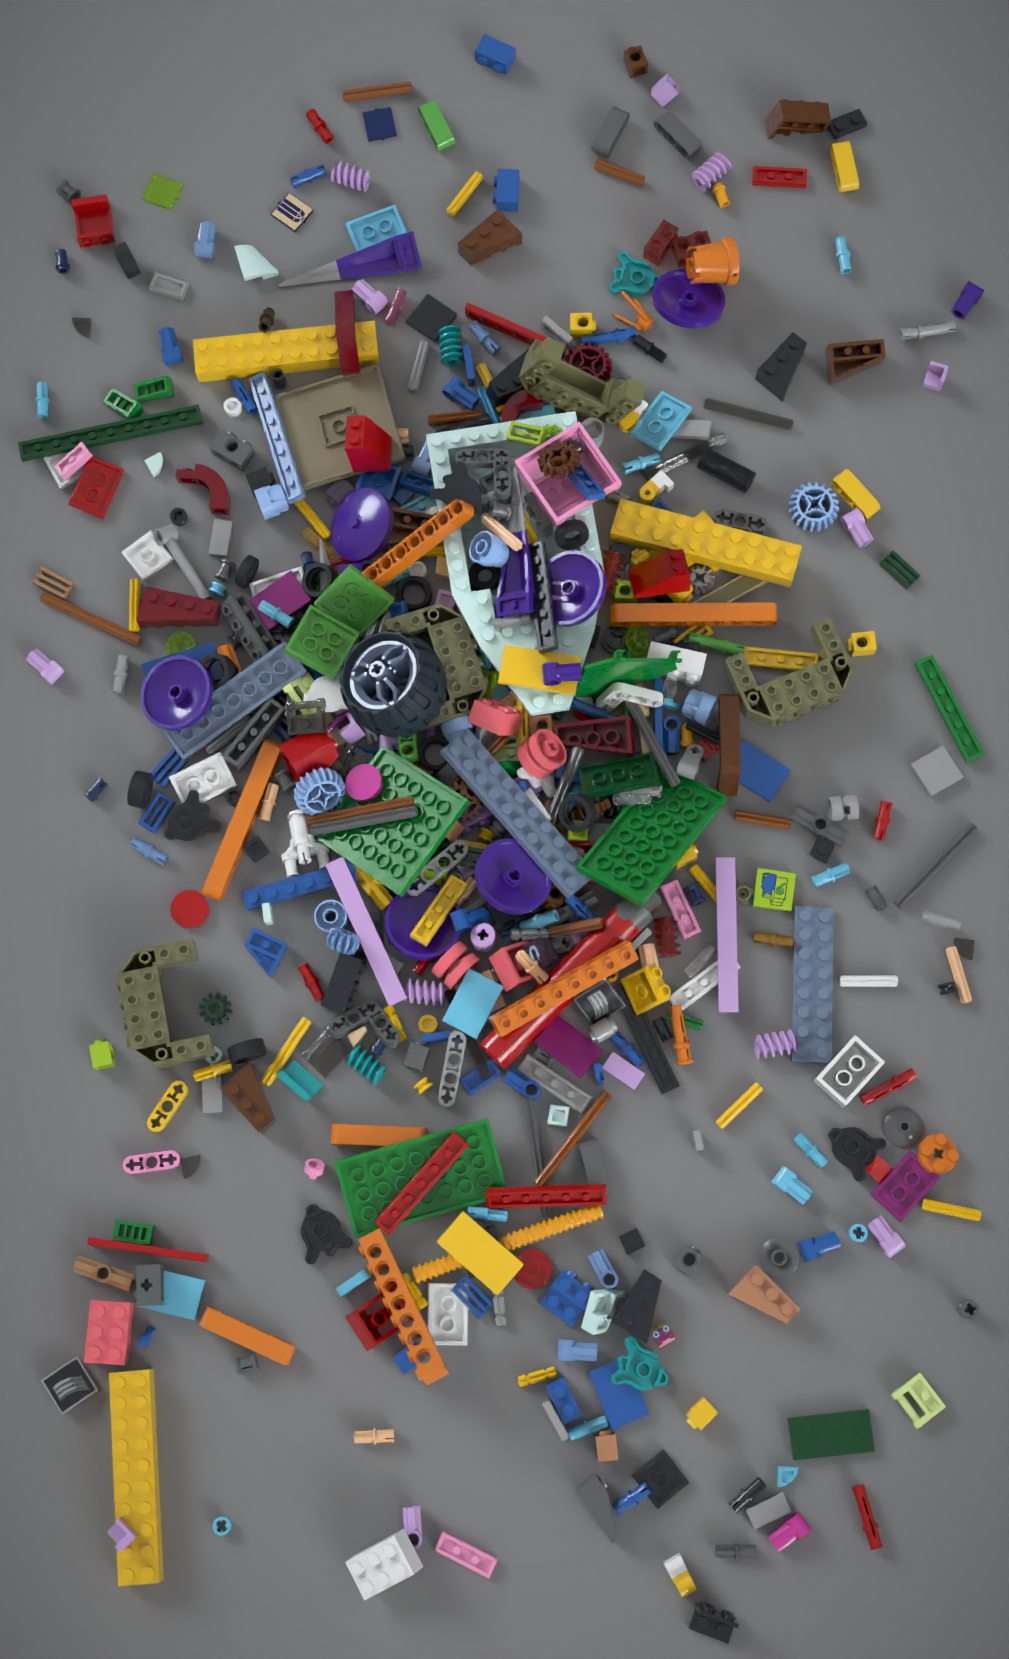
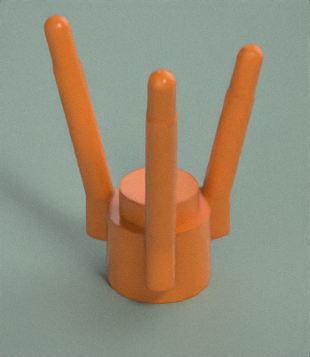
M621 291L625 299L639 313L635 319L637 324L615 313L613 317L635 327L639 332L641 329L646 332L655 320L646 312L637 299L633 301L624 291Z

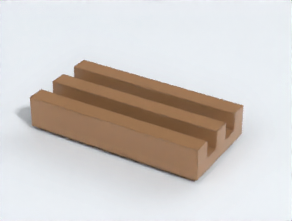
M43 566L40 567V572H37V577L32 580L33 584L63 600H66L74 587L73 582ZM44 573L68 585V588L44 576ZM42 579L54 585L55 587L65 591V593H60L59 591L43 584L42 582H40V580Z

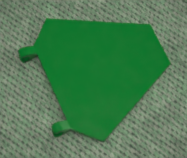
M618 649L612 658L584 666L581 673L582 679L578 681L574 697H599L613 683L620 682L635 686L677 670L676 663L682 662V658H677L680 650H672L668 658H622L625 650Z

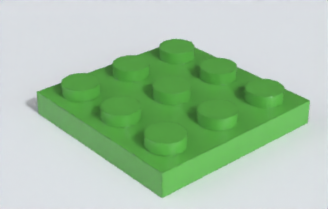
M349 564L318 597L314 605L326 614L358 631L360 634L357 638H359L394 602V597Z
M310 604L283 652L334 680L345 657L350 652L360 633Z

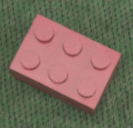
M90 1300L84 1356L85 1363L129 1364L135 1303Z

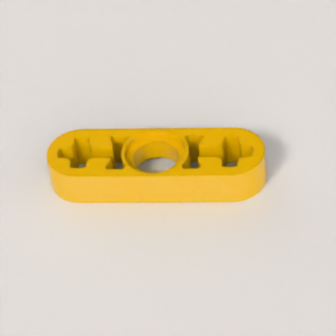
M175 1081L170 1085L147 1120V1126L151 1131L161 1132L167 1126L188 1094L189 1089L186 1083ZM182 1085L183 1093H178L175 1098L179 1099L176 1103L174 1099L168 1096L170 1094L174 1096L176 1093V1090L174 1088L176 1086L180 1087ZM166 1101L173 1103V1109L170 1112H165L162 1108L163 1103ZM158 1111L167 1116L166 1119L164 1117L160 1119V1127L156 1126L155 1128H153V1119L158 1120V1118L160 1117V1115L157 1114Z

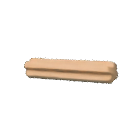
M488 513L481 516V523L498 537L502 538L514 551L522 549L523 542L496 519L489 517Z
M949 947L946 949V954L962 1004L972 1001V996L957 947Z

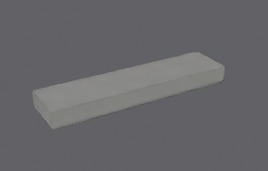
M529 1054L525 1056L517 1068L519 1072L532 1081L537 1082L540 1087L580 1114L584 1112L593 1098Z

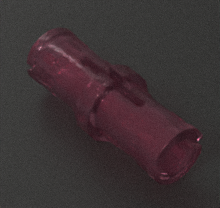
M396 288L392 302H389V310L384 320L387 325L395 326L398 314L402 311V303L407 293L401 288Z

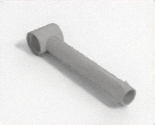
M169 524L153 531L155 542L159 546L166 545L198 597L210 600L211 595L203 585V582L176 542L178 532L175 526Z

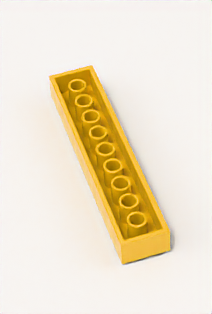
M375 320L355 322L359 365L380 364ZM335 325L193 339L195 373L199 382L253 377L262 371H265L267 375H272V372L276 369L282 370L285 374L341 368Z
M620 499L610 532L611 541L659 553L683 549L686 560L790 588L802 549L801 545Z
M154 1369L109 1373L115 1523L120 1517H123L139 1534L124 1551L119 1552L117 1550L118 1586L160 1583L164 1580Z

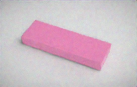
M676 879L660 886L661 893L683 940L701 933L698 922L678 880Z
M445 1531L442 1532L434 1549L435 1552L488 1579L498 1561V1558Z

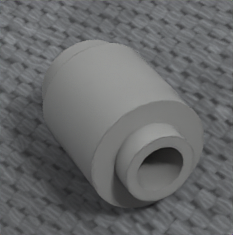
M604 1017L589 1026L590 1031H588V1034L593 1042L601 1043L613 1036L618 1028L611 1017L607 1019Z

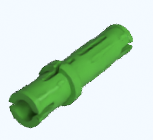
M689 632L687 642H699L701 647L721 651L723 654L726 652L737 655L744 652L745 645L730 642L728 639L721 640Z

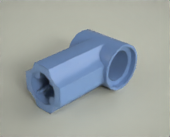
M210 221L200 223L198 240L194 244L195 257L214 258L216 224Z
M426 440L419 456H416L412 463L411 471L430 477L432 469Z
M601 1249L589 1255L588 1259L602 1287L614 1289L618 1284V1276L604 1250ZM608 1274L615 1278L614 1284L610 1286L606 1285L603 1281V1278Z
M558 1339L557 1360L597 1361V1343Z

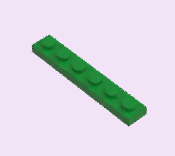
M933 655L916 661L914 665L966 764L984 756V752Z

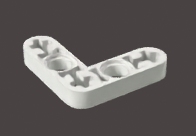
M616 682L611 684L596 699V707L605 708L608 712H611L623 700L650 707H660L663 705V694L658 691Z

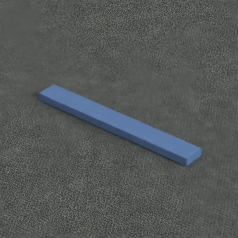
M262 371L249 378V382L287 503L291 505L306 497L268 375L265 371Z

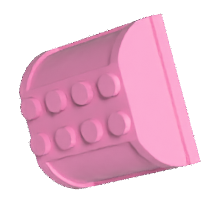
M580 421L514 461L525 488L546 519L555 527H558L564 520L597 500H587L564 474L560 479L557 475L553 479L550 477V474L544 476V473L540 471L537 459L540 458L539 453H544V447L550 448V443L556 445L557 441H560V444H563L565 441L568 442L575 439L583 451L580 454V464L606 492V495L610 492H615L622 486L621 480Z

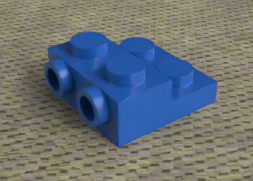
M394 463L391 464L390 471L361 473L355 491L362 488H371L384 494L391 503L394 491L398 487V481L402 476V468Z
M568 1269L567 1272L562 1270L539 1304L570 1327H573L587 1307L590 1292L594 1288L585 1281L583 1284L576 1280L578 1276Z

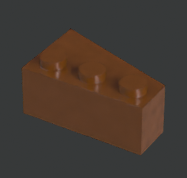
M787 99L779 100L765 119L768 139L774 138V135L784 134L785 137H788L790 133L801 132V135L824 132L831 123L828 103H821L819 101L805 102L803 100L789 101Z
M497 209L458 242V253L470 265H473L491 257L492 254L499 251L504 252L511 246L522 244V232Z
M884 339L828 344L825 351L829 386L882 363L886 357Z
M392 507L394 514L393 529L385 546L399 544L434 515Z
M249 1062L220 1089L252 1126L262 1134L276 1122V1118L263 1091L255 1068Z

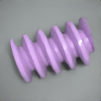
M714 153L712 157L707 159V162H704L702 166L697 168V171L692 173L694 185L699 191L706 192V188H710L711 183H716V178L721 179V174L725 175L727 173L726 169L731 170V163L722 154Z
M342 160L338 165L335 164L332 169V182L337 180V183L340 185L342 183L346 187L350 185L352 189L357 187V190H364L365 193L370 184V169L363 173V167L357 171V165L350 169V163H347L343 167Z
M487 923L478 924L471 931V942L477 951L488 952L496 943L495 931ZM485 935L486 937L484 938V940H480L482 936Z
M409 978L405 993L410 1003H413L416 998L417 1004H421L424 999L425 1005H428L432 1000L433 1006H436L438 1001H440V1005L443 1007L446 987L443 988L442 982L436 987L434 981L428 986L427 980H424L423 984L420 985L419 979L416 980L415 984H412V980Z
M791 1029L787 1030L786 1035L783 1030L779 1031V1036L776 1032H772L771 1038L768 1033H764L763 1039L760 1034H757L753 1041L757 1060L760 1057V1053L763 1054L764 1058H767L768 1052L771 1053L772 1057H775L776 1051L779 1052L780 1056L783 1055V1050H786L788 1055H790L791 1049H794L796 1053L795 1037Z

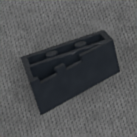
M356 950V953L353 955L339 954L321 1006L340 1014H344L347 1010L351 1009L354 1001L352 999L353 994L357 992L360 985V977L367 966L368 959L365 952Z

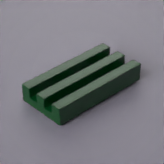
M894 550L879 564L906 590L920 577V574ZM887 562H889V563H890L900 574H902L909 582L907 583L899 574H897V573L887 564Z

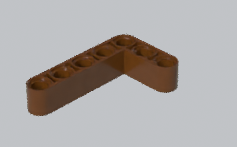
M719 694L720 766L717 791L725 796H737L741 774L739 695Z

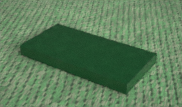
M652 752L578 766L577 768L582 792L591 799L660 785Z
M869 1409L787 1418L793 1460L875 1452Z

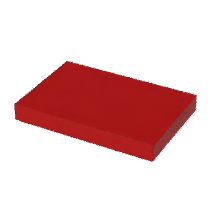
M92 456L84 466L68 506L103 520L124 473V469Z

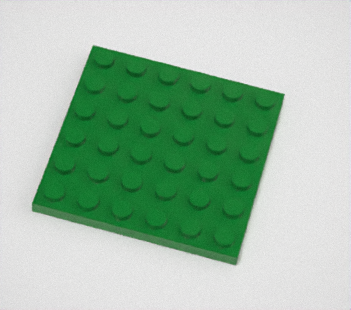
M382 745L369 763L382 774L383 788L380 794L371 801L358 802L347 794L336 810L412 796L414 798V806L418 809V815L401 820L321 834L316 839L391 891L403 897L470 801Z

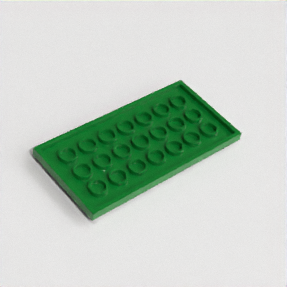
M660 766L657 768L660 785H662L661 797L635 795L576 866L577 872L640 907H643L727 801V796L697 780L678 775L680 783L677 786L671 787Z
M488 1118L334 1160L355 1238L366 1236L380 1228L374 1222L453 1131L463 1138L469 1146L398 1226L486 1202L487 1187H507Z

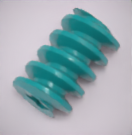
M458 325L445 326L439 330L441 364L446 367H457L463 364V361L460 360L463 358V354L460 353L463 351V348L460 346L462 345V340H460L462 334L459 333L461 327Z
M359 1044L349 1053L345 1061L348 1060L347 1065L349 1067L354 1065L353 1070L355 1072L361 1069L359 1075L363 1077L367 1074L365 1080L370 1081L373 1079L372 1085L376 1086L388 1071L384 1070L386 1064L378 1066L380 1059L372 1061L373 1054L366 1056L367 1049L360 1051L361 1044Z

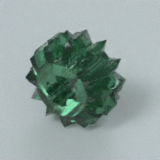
M217 992L214 998L213 994L210 993V1000L203 998L202 1000L206 1004L199 1005V1008L204 1010L200 1013V1016H206L204 1018L206 1023L211 1020L212 1026H215L216 1021L223 1025L222 1018L228 1021L230 1018L226 1013L231 1014L233 1012L231 1009H228L232 1003L226 1002L228 999L226 995L221 998V994ZM217 1005L220 1010H217L214 1014L212 1008H215Z

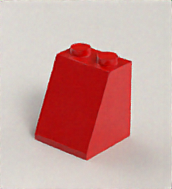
M366 415L347 416L344 449L353 472L390 471L392 437Z
M319 725L278 746L290 775L296 782H301L300 777H305L306 772L311 773L313 769L318 771L320 767L323 769L329 768L339 757L336 751L338 748L334 738L331 739L326 729L322 730Z

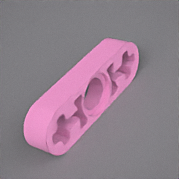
M173 1150L128 1156L123 1161V1169L129 1174L174 1169L180 1165L181 1156ZM170 1154L177 1158L173 1165L170 1162H163L164 1167H161L162 1160L160 1155H163L162 1159L170 1158ZM150 1157L157 1159V1165L154 1168L147 1166V1160ZM140 1158H143L144 1170H141L142 1166H135L133 1171L128 1167L131 1160L139 1163L141 1162Z

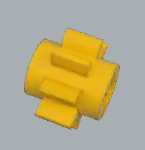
M636 548L630 553L631 559H629L632 567H635L652 557L646 549L639 550Z

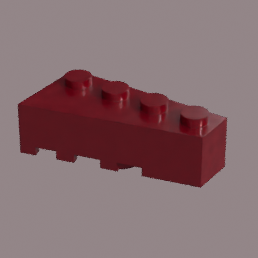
M146 586L136 621L140 628L156 626V628L164 626H217L221 610L218 601Z
M629 715L553 724L554 734L559 737L564 747L574 748L578 746L584 750L629 756L636 755L633 719Z

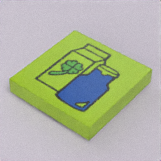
M757 868L752 907L791 912L796 873Z

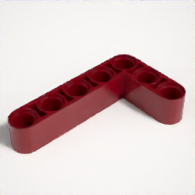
M353 290L334 292L335 330L342 376L360 374Z

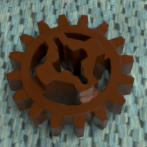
M557 441L556 445L550 443V448L544 447V453H539L540 458L537 459L540 471L544 473V476L550 474L552 479L555 475L559 479L563 474L567 477L569 471L574 473V467H579L578 462L581 461L578 448H575L573 443L568 445L567 441L563 444Z
M461 780V785L454 782V788L449 786L454 791L459 789L460 795L468 800H472L459 817L462 818L463 822H466V817H469L472 821L473 814L476 816L480 815L477 810L484 808L480 805L482 801L475 793V797H471L467 793V789L472 792L473 790L468 785H465L464 780ZM476 804L473 811L468 813V807Z
M598 797L592 798L597 808L596 818H599L601 815H604L603 811L611 807L609 798H602L600 800ZM581 802L577 803V807L569 812L572 820H586V809Z

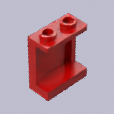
M107 194L71 200L76 221V239L80 247L89 248L93 245H107L115 242L111 206Z

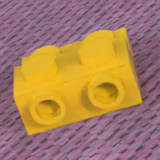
M655 963L621 979L636 1015L672 999L670 987L664 983L661 977L662 970Z

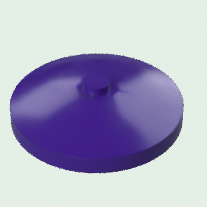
M686 269L672 270L662 275L655 283L652 300L655 309L665 320L684 328H703L715 323L721 317L725 306V294L718 283L691 284L690 282L693 278L688 279Z
M362 488L350 493L340 503L332 520L331 540L334 549L342 558L359 563L374 558L383 550L391 536L394 523L393 508L388 498L374 489Z
M570 550L557 554L548 561L552 595L564 596L569 599V602L553 600L556 626L572 627L587 621L601 606L606 593V575L601 564L588 553ZM558 581L563 582L562 586L552 584ZM572 585V591L568 592L567 589Z
M173 656L164 659L150 670L143 682L140 694L143 712L152 723L162 729L176 731L188 728L199 721L210 706L213 695L212 679L208 670L191 657Z
M501 839L493 842L484 849L476 862L475 881L477 888L483 898L497 910L516 915L529 913L538 908L550 892L552 881L515 839Z
M417 886L412 887V888L409 889V890L414 889L415 891L418 890ZM429 886L417 896H411L406 892L403 897L397 895L388 906L385 915L386 934L392 946L402 955L415 960H434L442 957L459 941L462 933H456L450 916L452 912L460 909L457 903L427 947L410 937L411 932L441 889Z

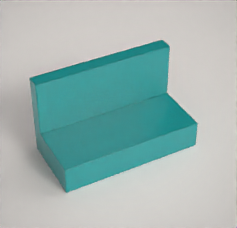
M295 1060L277 1075L307 1103L323 1087V1084Z

